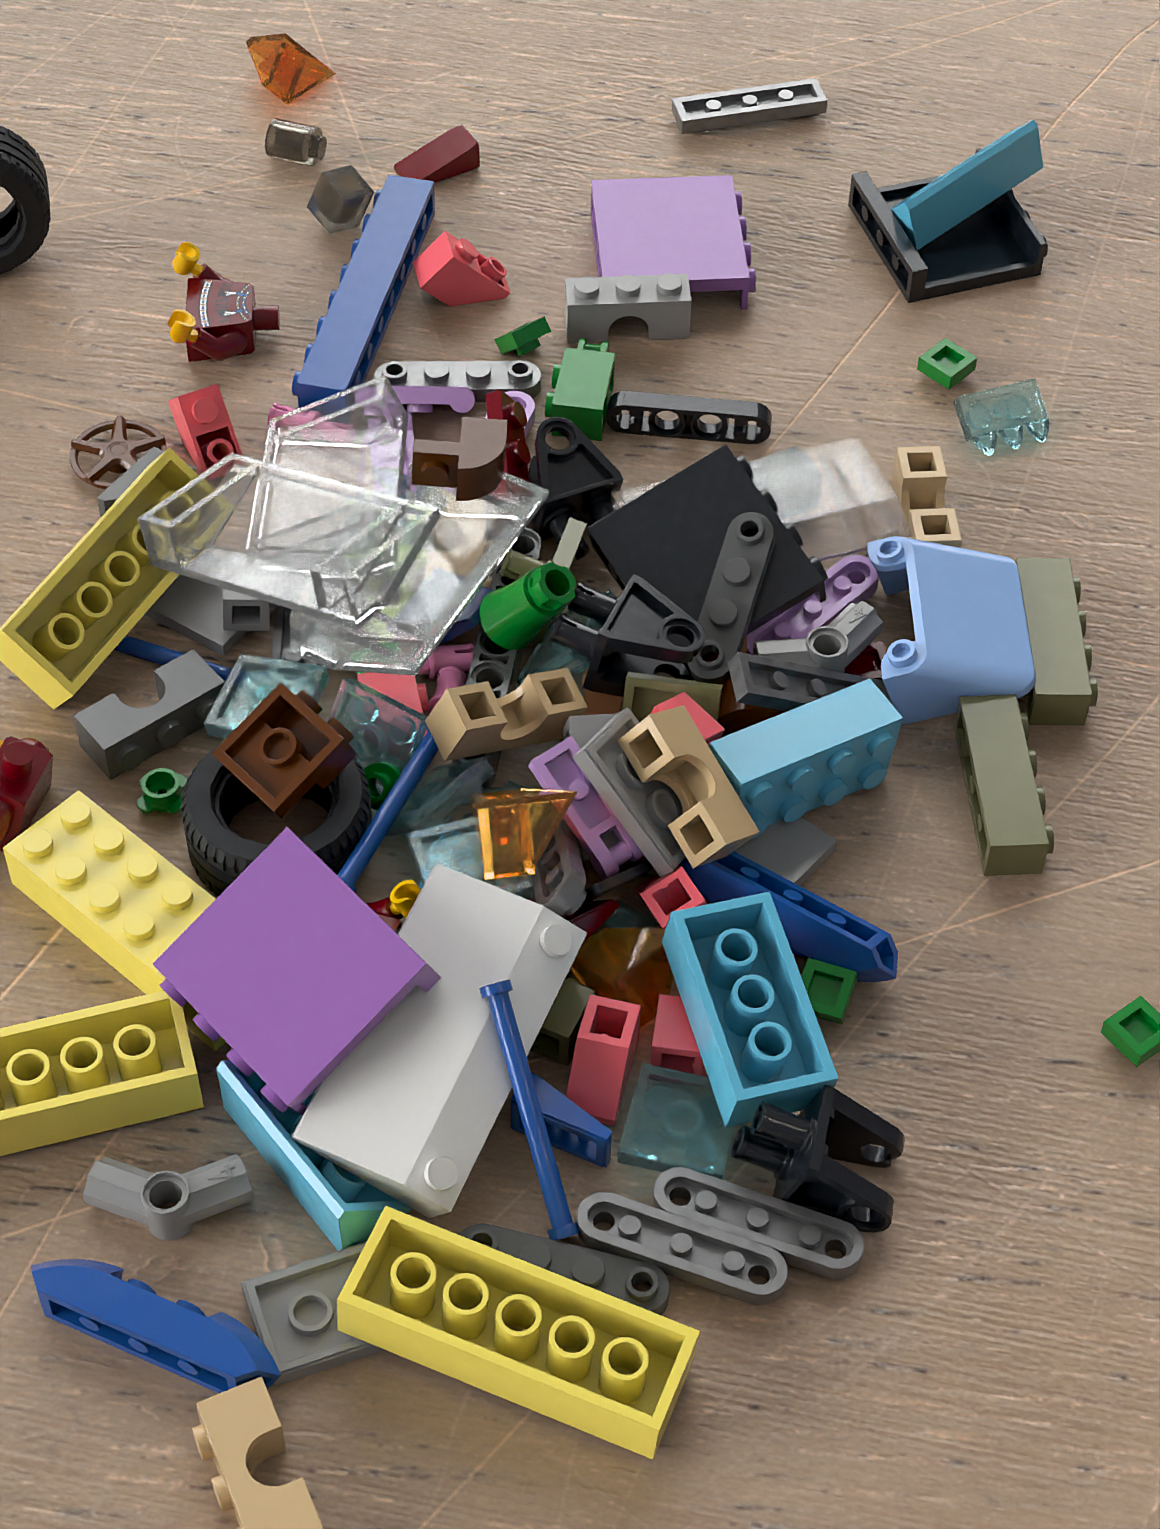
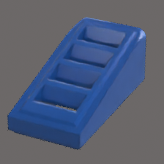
M531 1072L551 1146L606 1168L611 1160L612 1131L545 1080ZM513 1094L511 1098V1128L526 1135L515 1094Z

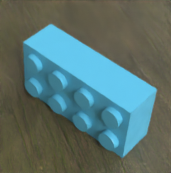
M867 679L709 743V748L759 829L760 833L753 837L755 838L768 825L781 819L788 823L796 821L808 811L822 805H834L846 795L863 788L872 789L879 785L887 775V769L897 742L903 717L871 679Z
M770 892L671 912L662 938V944L725 1128L752 1122L755 1112L762 1101L793 1113L803 1110L824 1085L834 1088L839 1078Z

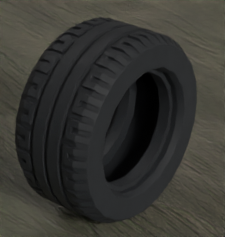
M0 126V186L13 198L7 208L0 212V274H3L26 262L40 249L39 247L42 246L48 234L51 217L46 169L40 160L39 154L21 136L10 129Z
M217 745L198 762L192 774L188 777L182 795L181 807L191 864L201 882L219 897L271 843L263 844L244 839L228 828L232 818L241 809L260 799L211 754L219 746ZM356 758L324 790L315 784L302 797L312 800L326 809L328 815L318 828L312 833L300 837V839L337 875L372 821L368 780Z

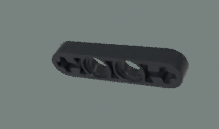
M619 391L609 398L606 422L611 429L625 434L759 444L770 436L772 414L767 406L752 401ZM622 410L629 411V414H623ZM644 411H649L648 417L644 416ZM662 411H671L677 414L678 418L673 421H667L659 418L657 414ZM711 414L717 416L721 421L716 424H706L699 418L703 415ZM729 418L734 419V424H729ZM748 421H755L757 424L749 425Z

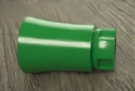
M549 562L530 570L509 585L491 591L483 598L480 605V621L484 631L493 642L503 648L518 650L526 647L549 621L564 611L566 606L575 597L574 588L576 580L567 567Z

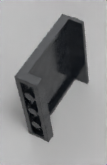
M867 171L852 174L848 206L908 303L1041 275L1043 259L1047 256L1048 252L1046 238L1033 225L1029 213L1016 200L1012 189L916 251L891 211V208L942 175L877 188Z
M726 444L587 527L594 551L622 592L632 575L635 574L647 581L698 622L730 523L741 514L748 512L759 513L767 517L771 522L774 530L775 544L746 635L813 594L820 603L826 600L824 582L828 580V576L824 567L815 556L811 558L806 556L801 549L803 541L791 522L783 524L776 514L779 512V509L770 492L766 488L759 491L752 481L755 476L746 459L742 455L735 457ZM748 529L743 533V536L753 537L758 531ZM671 634L667 636L669 641L675 646L688 647L691 644L682 635ZM707 653L703 657V660L708 659L716 653ZM684 663V666L689 671L688 680H695L690 673L688 663Z

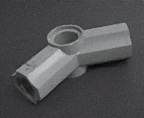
M864 601L857 604L850 603L828 626L813 629L807 638L754 641L753 655L845 673V668L882 632L883 621L878 617L875 608Z
M238 1154L183 1174L168 1170L154 1174L104 1156L100 1161L96 1160L87 1175V1182L83 1192V1199L86 1204L147 1225L153 1236L166 1241L177 1240L187 1235L193 1228L194 1222L254 1200L247 1172ZM165 1203H177L172 1208L159 1209Z

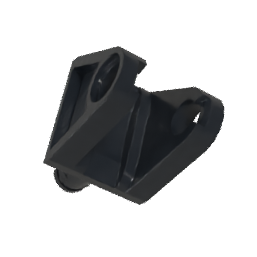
M551 417L543 421L538 427L535 439L536 456L534 455L531 458L528 471L529 482L534 491V500L531 502L532 530L539 534L541 541L554 537L557 545H559L569 518L587 524L586 526H589L617 510L616 505L623 477L620 471L572 421L562 417ZM558 431L559 434L567 438L569 446L560 450L553 449L546 443L545 438L547 434ZM583 536L575 555L576 560L583 558L590 551Z
M635 574L632 575L618 599L596 591L582 582L578 583L577 588L574 590L575 597L568 604L567 609L604 626L598 630L561 613L552 629L549 641L587 657L586 661L590 665L583 688L592 692L624 697L628 672L648 675L667 673L676 679L688 680L689 671L684 666V663L692 662L693 657L701 651L705 640L704 629L694 618L643 578ZM671 634L682 635L690 641L691 645L688 647L675 646L669 641L667 636Z
M824 1085L799 1115L762 1101L755 1112L751 1128L742 1125V1128L738 1130L732 1145L731 1157L774 1172L776 1183L773 1197L846 1221L861 1232L874 1233L884 1231L890 1227L893 1216V1198L886 1191L835 1160L870 1167L887 1168L891 1166V1160L902 1155L905 1138L904 1134L888 1121L837 1089Z

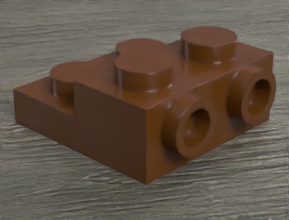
M282 683L211 753L281 819L315 784L324 790L358 755L349 744L355 737L343 724L334 717L326 723L318 715L323 710L322 707L309 694L301 689L295 695Z

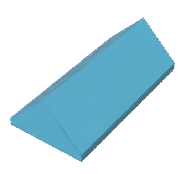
M1033 119L1004 134L891 208V211L916 251L1043 168L1039 130L1035 120Z
M222 1060L216 1070L224 1109L337 1250L366 1242L385 1206L405 1214L409 1213L412 1208L291 1139L302 1115L290 1107L284 1113L279 1111L261 1093L260 1090L266 1083L256 1072L248 1077L231 1061ZM315 1090L302 1102L306 1107H308Z

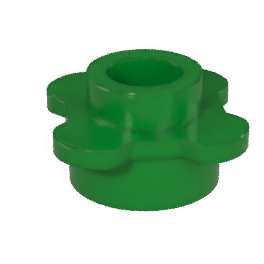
M157 768L149 771L140 779L142 797L137 800L138 809L147 814L154 810L157 812L168 811L171 814L179 813L182 811V792L187 783L186 777L167 768Z

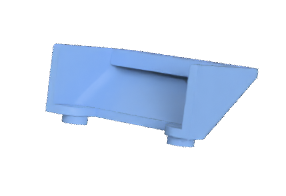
M892 536L867 543L870 561L876 569L885 594L891 595L908 590L910 592L916 641L907 639L895 641L889 646L887 653L881 661L882 680L893 706L903 717V725L957 713L960 696L1016 694V697L1020 698L1031 691L1036 682V673L1020 575L1014 560L1007 556L900 536Z

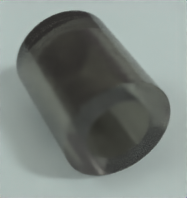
M274 118L270 122L265 138L267 156L314 166L318 160L323 159L326 153L327 140L326 137H323L322 130L319 127Z

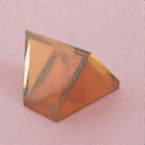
M286 33L250 37L246 41L262 85L287 105L336 74Z
M513 789L471 794L484 880L535 874V866L578 791Z
M603 928L582 943L570 967L581 983L587 988L595 990L596 996L641 1005L640 1028L656 1017L659 995H669L674 979L662 944L666 928Z

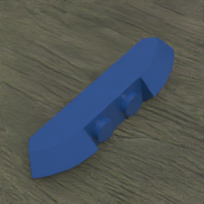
M735 851L727 857L694 869L686 857L679 864L683 867L707 904L770 892L793 954L856 971L858 975L857 982H882L896 979L897 948L891 934Z
M62 1259L31 1265L36 1290L46 1317L214 1392L222 1393L259 1377L263 1378L268 1390L281 1376L272 1355L263 1342L248 1327L223 1312L206 1317L204 1312L196 1305L185 1300H178L174 1303L160 1297L149 1285L140 1280L129 1279L127 1282L121 1280L124 1269L104 1262L85 1259Z

